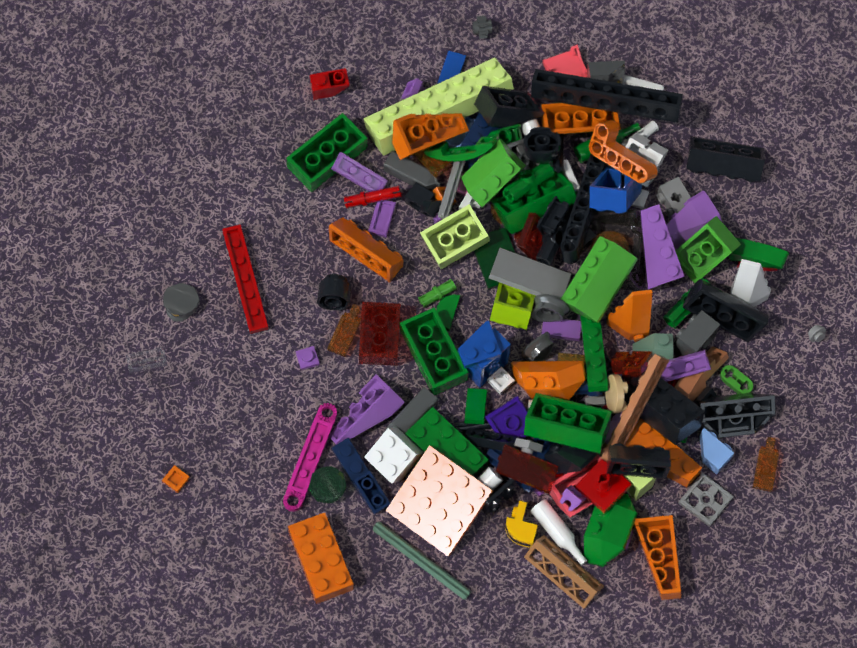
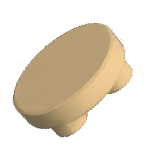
M611 374L607 379L608 391H605L608 410L612 411V414H619L627 408L624 398L628 392V384L623 382L618 374Z

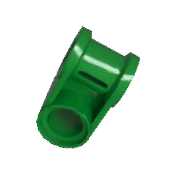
M516 124L491 131L488 136L498 135L500 136L499 139L505 144H509L522 139L520 130L522 125Z

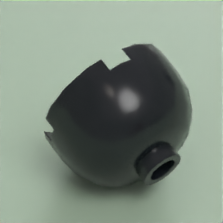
M548 127L533 128L529 134L524 136V152L532 162L537 164L550 163L560 152V135L557 132L556 134L551 132V128Z

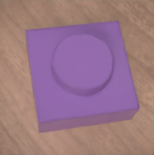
M314 346L295 351L301 370L319 365Z

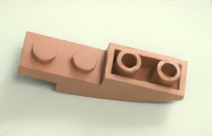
M712 346L706 352L711 370L679 378L674 388L691 401H694L706 388V381L729 358L727 352Z

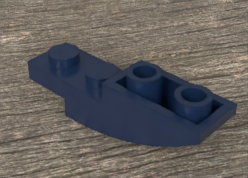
M349 438L331 448L340 462L342 470L373 514L391 504Z

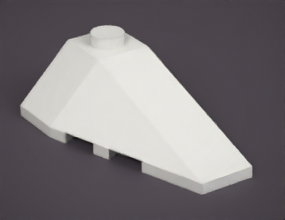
M742 259L730 291V295L753 307L768 300L771 288L767 286L768 281L764 278L765 273L761 263Z

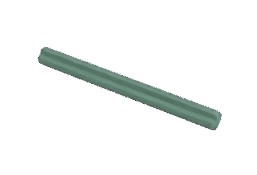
M378 521L374 525L373 531L463 600L468 598L471 591L384 524Z

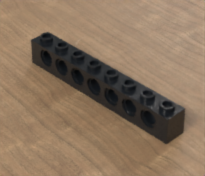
M535 69L531 84V98L676 123L679 121L683 94L539 69Z

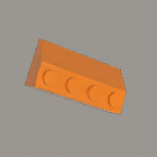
M566 103L541 104V109L544 112V115L541 116L542 127L551 128V132L555 134L556 132L558 134L594 132L596 125L608 120L615 121L620 130L618 112Z
M342 217L329 225V241L389 283L403 267L404 259L398 252H392L384 242L376 241L368 231L359 229L352 220H346Z

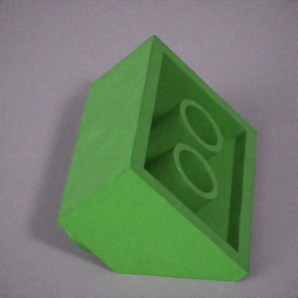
M499 139L461 179L470 196L481 207H484L526 165Z

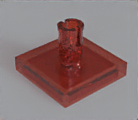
M529 212L522 232L514 234V241L517 243L516 246L530 259L536 261V256L543 244L542 235L536 227L540 217L536 213Z

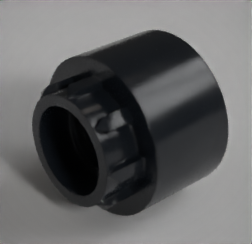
M330 274L320 281L317 304L321 308L343 311L349 307L351 285L344 276Z

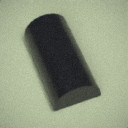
M699 279L693 285L683 304V308L693 314L698 315L701 311H704L720 324L719 327L746 342H749L768 324L769 320L768 314L702 279Z

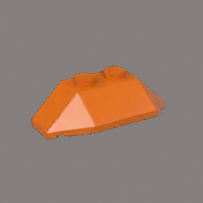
M583 361L511 362L515 381L532 400L535 394L539 393L569 401L587 379Z

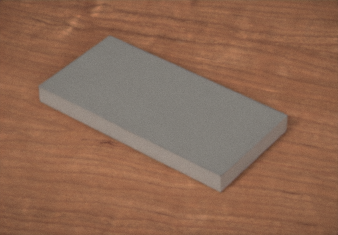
M499 248L489 279L535 296L550 294L561 299L566 291L571 274Z

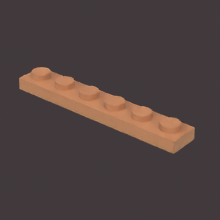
M654 354L649 360L648 368L644 375L640 377L639 385L631 395L627 408L622 412L621 420L612 431V437L604 447L600 459L607 462L610 445L616 443L625 445L669 359Z

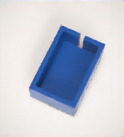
M605 167L590 186L589 208H594L597 211L611 210L615 213L627 212L641 194L642 183H638L624 175V188H622V173L615 168Z

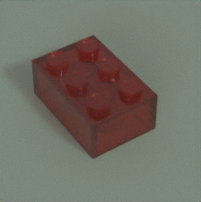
M362 302L359 364L397 366L401 304Z

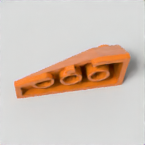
M652 290L632 292L623 300L624 304L615 308V313L608 315L607 325L627 340L637 342L647 337L650 331Z

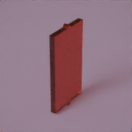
M505 444L501 455L498 457L499 462L495 472L550 494L553 483L556 482L555 476L559 466Z

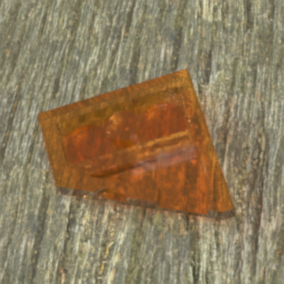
M424 151L414 154L435 178L451 168L454 161L431 158L426 156Z

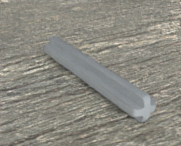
M466 160L454 161L438 212V217L442 220L450 215Z

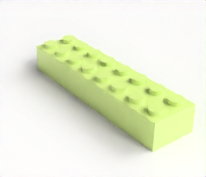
M492 58L365 117L364 122L367 133L384 156L395 151L392 143L394 120L408 114L441 115L462 113L463 118L468 117L479 111L474 103L482 86L514 90L512 78L497 59Z

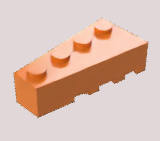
M673 515L635 519L634 527L661 600L681 598Z

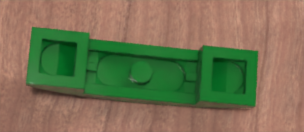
M499 136L481 137L475 145L449 148L448 141L426 149L424 153L426 156L443 161L469 160L490 150L499 139Z

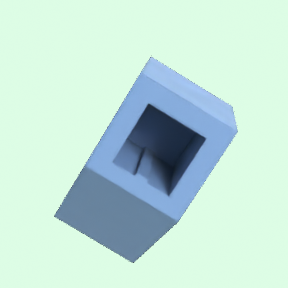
M703 428L700 433L702 463L717 475L732 459L734 452L728 444L719 441L714 432Z

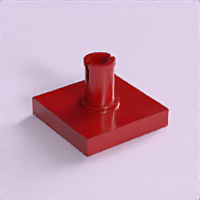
M603 459L575 485V488L604 514L631 487V483L622 475L607 474V462Z

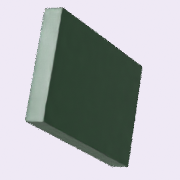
M505 227L488 232L490 242L474 250L488 290L497 288L499 282L489 279L499 248L515 253Z

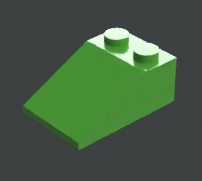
M715 216L676 250V254L683 271L696 283L741 244L720 219Z

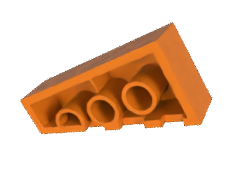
M642 419L636 423L625 444L626 447L641 445L648 449L662 447L665 450H670L671 468L667 477L686 488L698 477L702 470V467L682 449L674 445Z

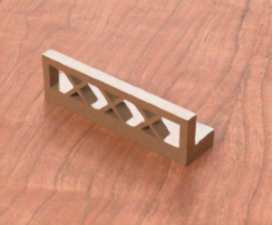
M545 535L537 539L524 556L526 560L583 609L587 607L594 596L604 587ZM535 549L542 554L541 561H537L531 556ZM548 564H554L557 567L558 573L552 574L548 569ZM568 576L572 579L573 586H566L563 582V577ZM578 590H584L589 594L585 601L579 597Z

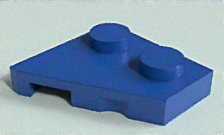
M486 321L458 348L464 369L502 356L489 321Z

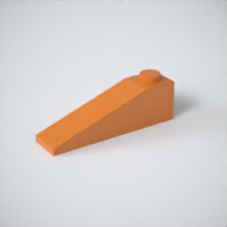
M462 113L441 115L408 114L393 121L392 143L399 159L402 160L468 132L469 129Z

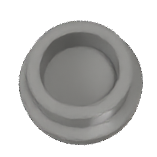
M820 325L813 326L808 332L809 340L811 342L822 341L825 338L826 329Z

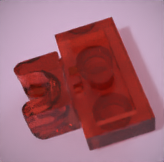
M633 351L631 355L630 352H616V358L611 359L612 372L614 374L630 375L631 377L642 376L648 367L649 360L653 357L652 351Z

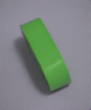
M731 365L722 368L720 378L737 394L751 393L753 383L747 376ZM725 371L727 373L730 371L733 372L732 377L726 378ZM741 384H748L747 389H740Z

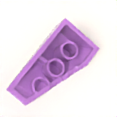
M704 190L688 199L684 203V207L678 213L675 212L671 216L672 219L666 224L675 250L715 216L722 222L718 210Z

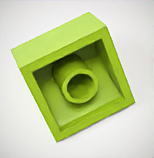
M499 282L490 321L527 330L535 295Z

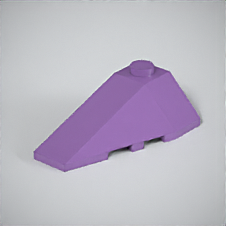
M377 374L359 392L362 395L359 402L356 404L352 402L350 405V415L341 418L329 437L336 445L347 438L352 439L389 418L403 405L404 401Z

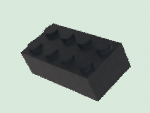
M648 367L625 381L628 384V392L624 398L626 406H628L631 395L639 385L640 377L644 375ZM660 377L640 418L674 445H677L701 428L705 411Z

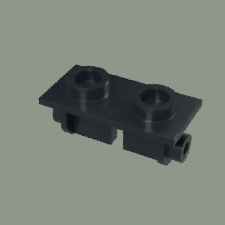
M557 196L549 203L546 212L539 219L536 226L543 237L545 235L551 236V234L555 233L560 225V221L555 219L563 220L569 210V204L565 201L561 203Z

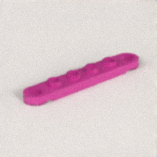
M324 403L318 408L283 498L284 507L288 511H298L304 503L337 418V409L332 404ZM325 409H330L333 414L331 417L325 418L322 412ZM290 497L298 498L299 502L296 506H291L287 503Z

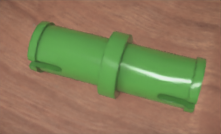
M449 279L438 287H432L431 291L418 297V300L423 305V308L436 300H442L443 296L457 288L454 282Z

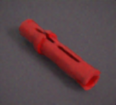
M398 185L367 193L363 191L357 195L345 196L344 202L352 201L346 203L345 206L346 208L359 205L367 206L368 203L402 197V193L397 192L401 189Z

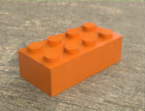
M325 512L288 526L289 535L316 604L354 590L352 579Z

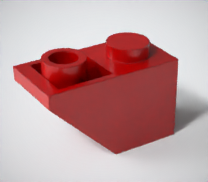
M346 68L310 74L313 100L333 97L349 87Z

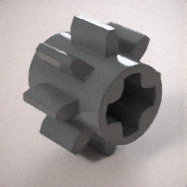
M485 15L477 16V20L472 21L473 34L478 35L479 39L488 38V33H492L491 19L487 20Z

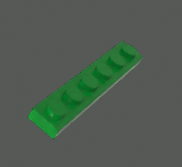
M580 315L588 392L608 391L601 322L596 323Z

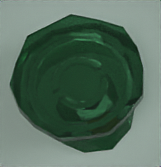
M333 466L322 467L312 473L309 483L311 495L317 502L322 503L338 501L347 488L344 473Z

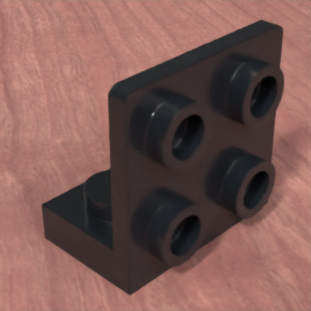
M497 472L503 481L494 490L481 509L485 515L490 512L492 514L495 513L501 506L500 502L504 499L507 501L514 495L515 492L513 490L516 488V478L514 476L507 481Z

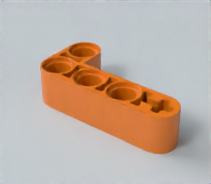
M608 120L596 125L589 143V151L593 156L638 183H644L656 178L658 171L653 163L616 142L619 127L615 121Z

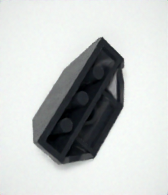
M743 393L710 397L699 402L700 408L705 411L702 424L711 432H714L718 438L755 434L775 415V395Z

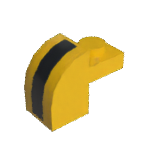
M519 501L518 507L514 506L512 518L507 517L505 530L508 537L514 543L531 548L538 525L523 521L527 502Z

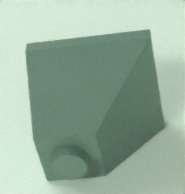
M653 333L633 343V376L648 367V362L654 354L664 356L669 360L673 359V334Z

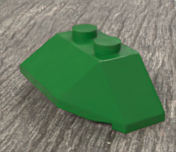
M623 494L605 514L596 506L594 507L584 534V557L587 559L586 563L604 567L607 562L625 550L637 517V512L628 494Z

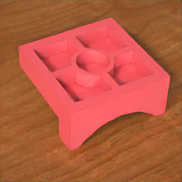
M578 45L572 46L568 52L544 59L542 62L546 71L587 78V69L581 58Z

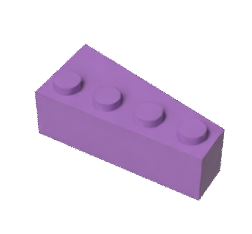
M659 204L641 210L640 217L647 289L684 277Z

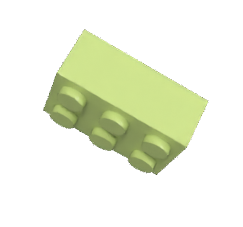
M470 204L420 232L422 239L440 269L490 242L487 232Z

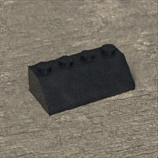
M690 136L686 169L693 173L706 172L711 176L724 175L730 179L743 178L748 182L761 181L765 162L764 148Z

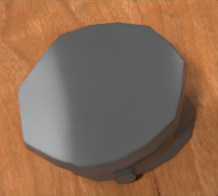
M184 283L168 287L163 295V305L166 308L168 317L173 321L182 322L188 319L194 311L196 312L200 302L195 288Z
M541 294L534 298L536 306L531 316L540 322L562 321L564 315L569 312L570 307L564 301L550 294Z
M545 332L527 345L521 353L522 358L529 359L530 361H545L555 344L550 338V333Z

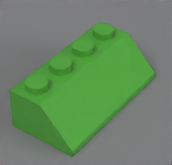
M600 236L560 300L570 307V311L599 323L638 259L615 242Z

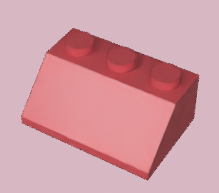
M599 454L582 471L567 473L550 483L547 488L556 505L570 518L593 503L586 498L581 505L569 511L568 509L571 506L569 500H566L563 504L560 503L563 496L562 493L571 485L575 487L601 460Z

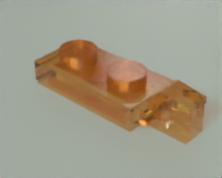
M353 304L349 313L345 312L344 315L342 314L328 345V351L346 357L360 325L361 318L358 317L360 306Z
M768 437L765 447H760L752 485L754 489L772 492L779 456L778 450L774 449L776 438Z

